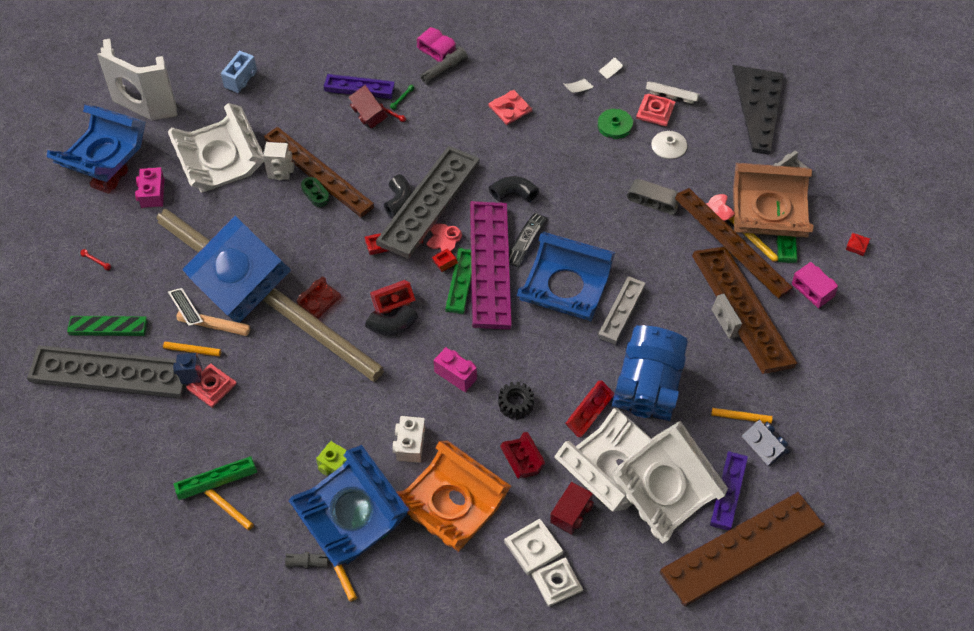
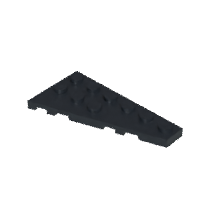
M733 65L732 71L738 88L751 150L755 153L770 155L784 73Z

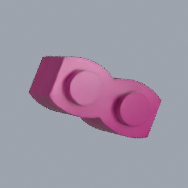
M432 27L417 38L418 49L430 55L438 62L444 60L447 54H452L456 51L455 41L450 37L442 35L439 30Z

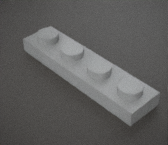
M627 277L598 333L599 339L616 345L645 288V282Z

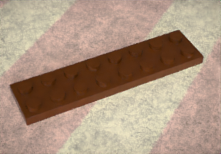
M725 247L694 251L692 257L715 296L724 294L742 322L738 334L762 374L795 368L797 365L796 360Z

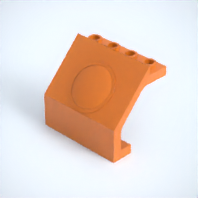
M448 440L439 441L436 446L438 452L431 464L407 489L397 491V494L408 507L409 511L407 514L412 520L423 525L427 531L438 536L446 545L459 552L497 511L511 485ZM453 490L460 492L465 498V504L457 505L452 502L449 493Z

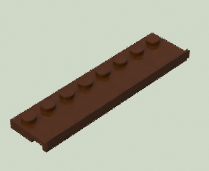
M797 492L661 568L660 574L672 591L676 593L683 607H686L824 528L825 524L821 522L804 498Z

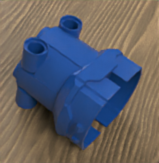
M644 325L636 326L633 330L631 342H628L612 407L627 411L631 409V413L638 417L650 418L651 414H653L652 417L670 421L673 409L676 406L679 394L678 387L686 361L687 338L664 328Z

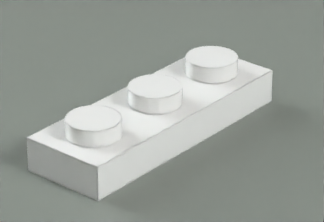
M647 82L646 89H649L651 94L660 95L661 92L667 94L666 97L676 99L681 97L684 98V102L692 104L694 101H698L700 96L698 93L654 82Z

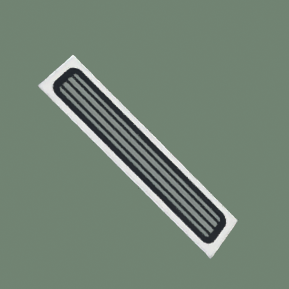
M182 288L168 292L188 326L203 322Z

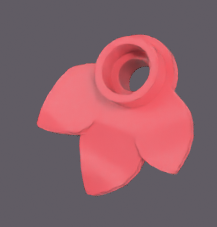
M719 194L713 196L706 204L723 221H726L733 217L735 213L730 207L725 205L728 196Z
M435 224L430 230L434 236L429 239L426 245L432 249L441 248V251L448 248L452 251L456 243L461 240L462 233L456 226L448 227L445 224Z

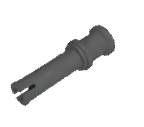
M459 46L455 52L447 54L444 60L420 74L421 80L427 84L449 68L457 67L458 63L468 59L466 51Z

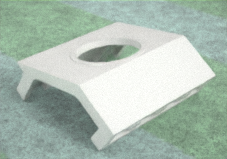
M103 40L104 47L101 48V53L97 55L112 101L150 120L178 116L163 56L156 57L157 65L139 68L116 58L114 50L111 48V40ZM122 78L131 82L138 89L142 96L141 101L132 98L125 92Z

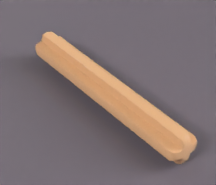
M178 311L177 320L186 323L182 314ZM199 314L203 322L194 324L248 336L250 332V326L247 324Z

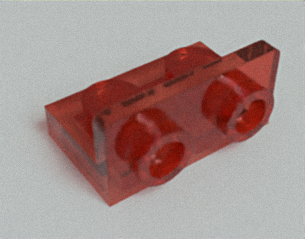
M127 163L107 182L93 178L89 183L90 187L109 194L112 189L117 187L121 177L127 174Z
M322 276L315 280L308 290L299 295L297 304L319 319L341 298V294L329 286L326 278Z

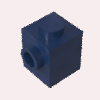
M197 353L178 354L176 363L173 364V371L175 375H178L181 384L200 383L202 365Z

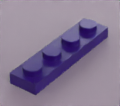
M327 74L324 91L353 94L366 85L374 97L392 99L395 81Z
M728 451L721 478L728 490L724 497L716 499L710 526L728 531L731 530L748 456Z

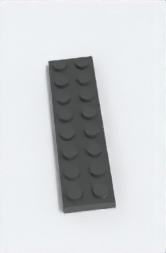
M448 146L377 238L376 245L409 259L479 165L480 158Z
M41 345L37 347L27 376L28 381L33 383L182 398L185 384H181L178 375H175L173 371V364L176 363V359Z

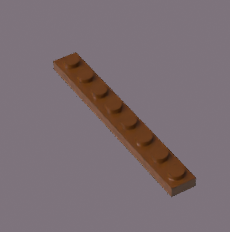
M276 127L264 136L266 142L288 143L289 151H292L291 162H294V165L309 177L316 178L330 194L360 218L374 208L372 201L280 128Z
M690 188L677 193L675 199L762 282L772 294L779 299L792 290L793 287Z

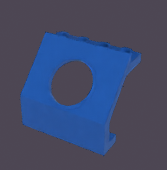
M547 232L540 233L537 257L525 285L518 289L517 296L520 297L521 301L592 321L609 279L616 252ZM572 271L581 277L584 287L574 297L561 298L550 291L548 286L549 279L557 272Z

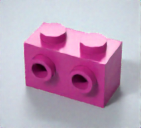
M162 168L140 169L139 176L136 177L138 190L135 191L136 201H139L141 208L162 207L165 182Z
M812 262L795 272L792 285L818 309L835 297L838 288L835 281L826 276Z
M445 347L434 359V372L464 392L477 380V367L469 360L466 361L454 350L451 351Z

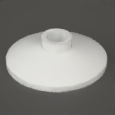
M663 131L653 138L652 149L662 158L675 159L686 152L687 141L677 132Z

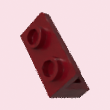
M523 432L520 439L504 441L500 445L517 479L536 476L545 465L542 455L528 432Z

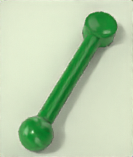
M410 84L408 90L395 103H392L390 108L395 110L404 97L414 90L415 86Z

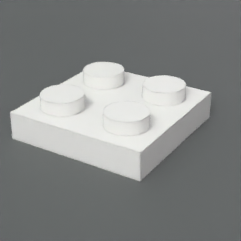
M541 519L505 538V544L527 575L563 555V550Z

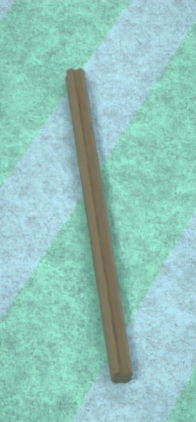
M163 209L162 213H158L156 217L158 223L198 253L210 242L209 239L168 209ZM273 288L263 299V301L373 382H376L383 375L384 367L276 288Z

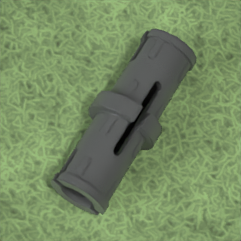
M305 552L304 554H285V567L297 566L304 567V569H309V567L328 568L327 562H329V558L326 554H310V552Z

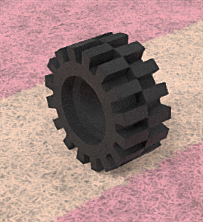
M518 381L517 385H514L513 382H510V386L505 384L504 389L501 388L498 395L500 411L503 412L505 417L509 415V419H513V416H516V420H519V416L525 418L526 414L530 415L531 410L533 411L534 393L533 391L531 392L530 386L526 388L525 383L521 386ZM512 396H520L524 402L520 405H512L509 403V399Z

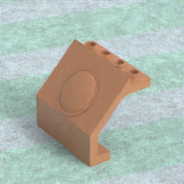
M736 163L733 186L734 231L808 237L809 232H813V224L809 223L807 197L809 177L812 175V169ZM777 201L780 202V203H779V205H780V216H778V217H777Z

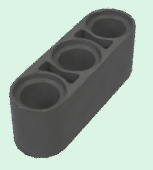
M635 179L627 193V198L630 201L670 215L676 214L680 205L675 199L679 192L641 179Z

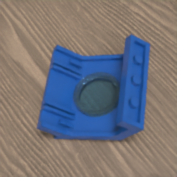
M362 445L347 450L343 455L346 458V462L315 487L293 495L289 499L290 504L334 567L352 562L394 530L409 511L408 507Z

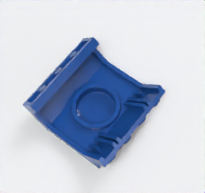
M84 105L83 112L91 114L88 130L67 151L48 150L46 157L53 159V163L60 164L62 167L107 182L141 148L146 121L98 106Z
M236 216L182 269L227 316L238 323L291 271Z

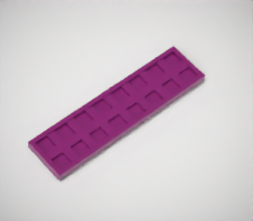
M471 201L472 328L511 329L507 203Z

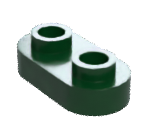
M314 177L303 179L301 182L302 192L316 207L326 206L329 203V194L322 184Z

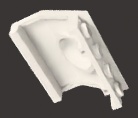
M228 103L224 107L227 116L222 121L192 132L171 128L168 131L189 184L199 188L201 193L251 176L264 162V154L241 106Z
M614 408L597 431L577 446H574L570 441H565L554 457L612 512L627 509L632 504L629 502L624 489L617 485L611 471L618 467L617 459L625 461L649 442L651 438L618 408Z
M681 421L656 435L611 471L617 485L624 489L629 502L637 507L640 517L649 524L652 534L657 539L659 538L661 543L668 541L674 529L700 507L714 498L718 500L724 497L728 490Z

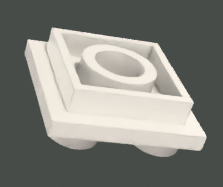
M566 557L531 573L548 607L583 591ZM554 577H560L563 582L561 584H554L551 580Z

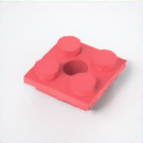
M515 90L509 91L507 94L488 103V106L506 125L532 111V108Z
M645 94L636 119L667 126L675 106V101Z
M210 364L202 371L201 382L190 383L186 389L213 408L237 383ZM209 382H216L213 386H206Z

